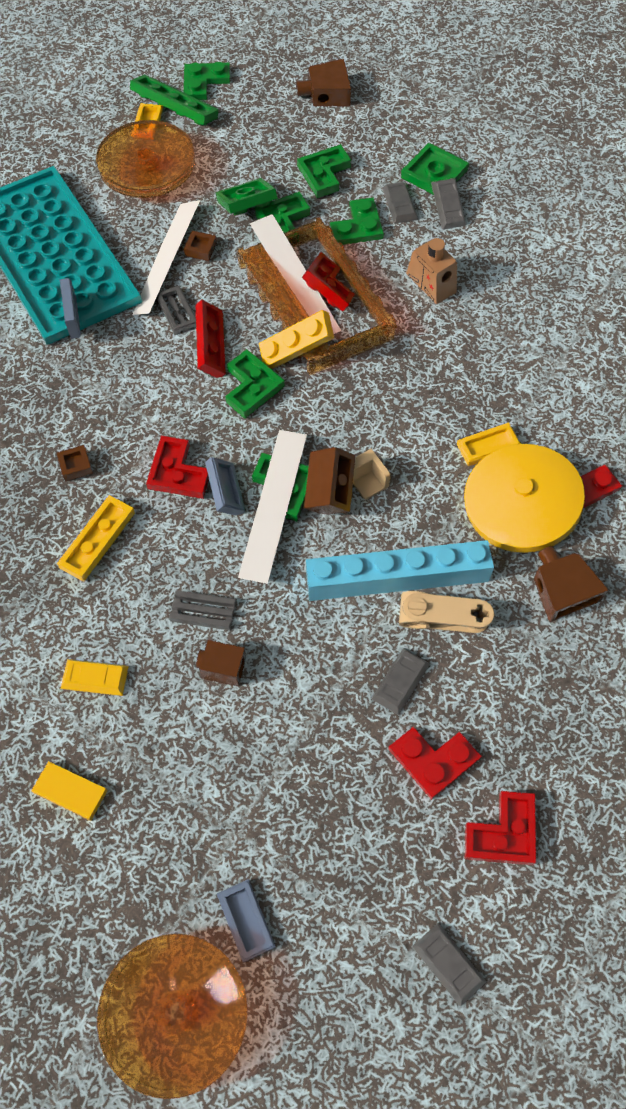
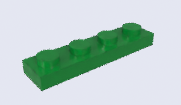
M144 74L130 80V90L138 93L140 97L153 100L158 105H163V107L175 111L177 115L186 116L194 120L198 125H207L218 119L219 109Z

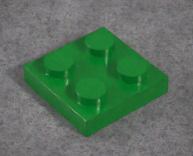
M428 142L401 170V178L434 195L431 182L456 178L457 183L468 171L469 162Z
M262 178L215 192L218 203L230 214L233 213V215L246 213L248 208L254 206L265 207L271 204L272 200L278 199L276 189Z

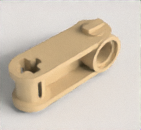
M407 591L401 594L399 625L405 628H428L480 633L488 627L494 617V610L491 604L480 599L433 595L419 591ZM474 612H478L479 617L483 618L481 622H476V616H472Z

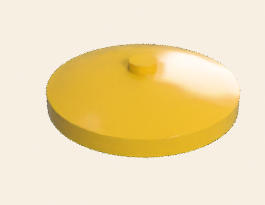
M533 444L506 446L484 457L470 473L464 493L467 516L478 534L498 548L519 553L541 551L564 540L577 526L583 512L585 498L583 482L574 465L560 453L550 448Z

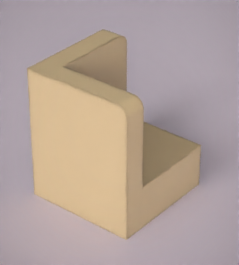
M372 449L356 456L353 485L364 499H368L389 487L390 472Z

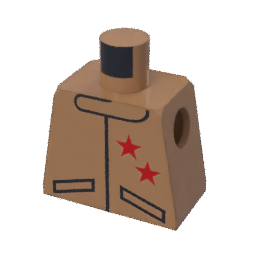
M439 238L431 239L412 252L406 272L435 304L457 293V262L444 249L445 243Z

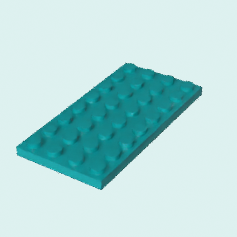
M55 166L0 187V268L46 345L69 336L64 319L60 279L69 278L72 281L77 298L80 330L142 303L140 293Z

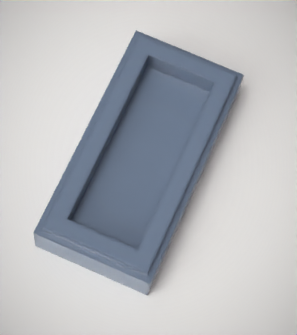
M69 278L60 279L65 323L70 338H79L81 330L77 298L72 281Z
M214 457L209 458L205 464L216 510L235 516L243 514L245 507L234 463Z
M249 879L217 893L243 963L276 948Z

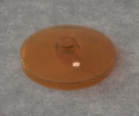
M141 120L122 125L110 132L98 147L96 162L100 177L109 188L129 197L150 198L167 194L185 183L193 172L195 153L191 139L180 128L163 121Z
M168 934L139 944L117 963L107 978L100 996L97 1012V1031L106 1061L114 1073L126 1085L137 1092L154 1098H181L205 1089L221 1077L229 1068L243 1043L248 1021V1002L245 987L232 961L216 946L201 938L184 934Z

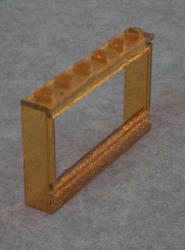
M320 217L316 218V221L284 233L292 248L318 239L334 263L341 268V273L378 324L329 346L326 342L298 356V358L303 356L306 358L309 376L394 339L395 329L397 328L394 316L391 313L388 314L385 310L381 298L373 293L367 278L361 276L354 260L348 258L342 243L336 241L331 228L328 225L326 226ZM261 242L245 250L243 247L237 249L240 269L246 267L249 283L251 285L258 284L260 300L262 302L269 301L271 316L274 321L278 319L282 321V331L309 317Z

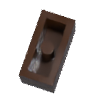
M337 447L310 452L305 509L324 515L350 512L356 455Z

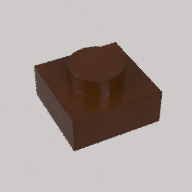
M192 230L184 247L185 256L209 261L217 244L216 235Z
M85 445L57 452L65 482L93 474Z

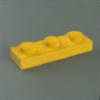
M321 310L260 342L262 362L270 369H273L334 339L329 312Z
M109 495L58 561L57 565L59 568L84 582L134 516V508Z

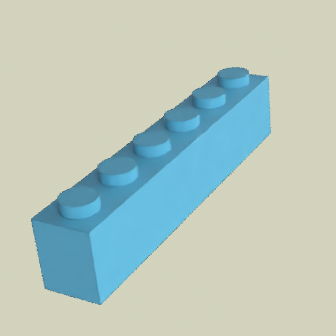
M488 540L306 559L309 601L489 582L494 569Z

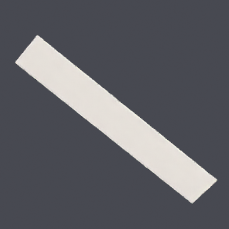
M200 200L180 204L142 290V303L136 305L132 315L150 313Z
M273 214L250 223L305 319L321 310L327 311L330 315L333 333L340 332V327L320 293L312 290L302 278L306 270Z
M279 430L238 578L268 584L306 441V434Z

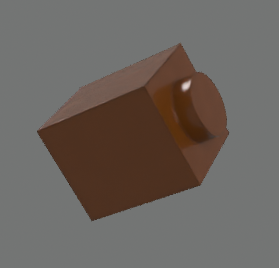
M207 640L205 650L201 649L199 651L196 668H199L202 679L239 687L246 662L245 648Z

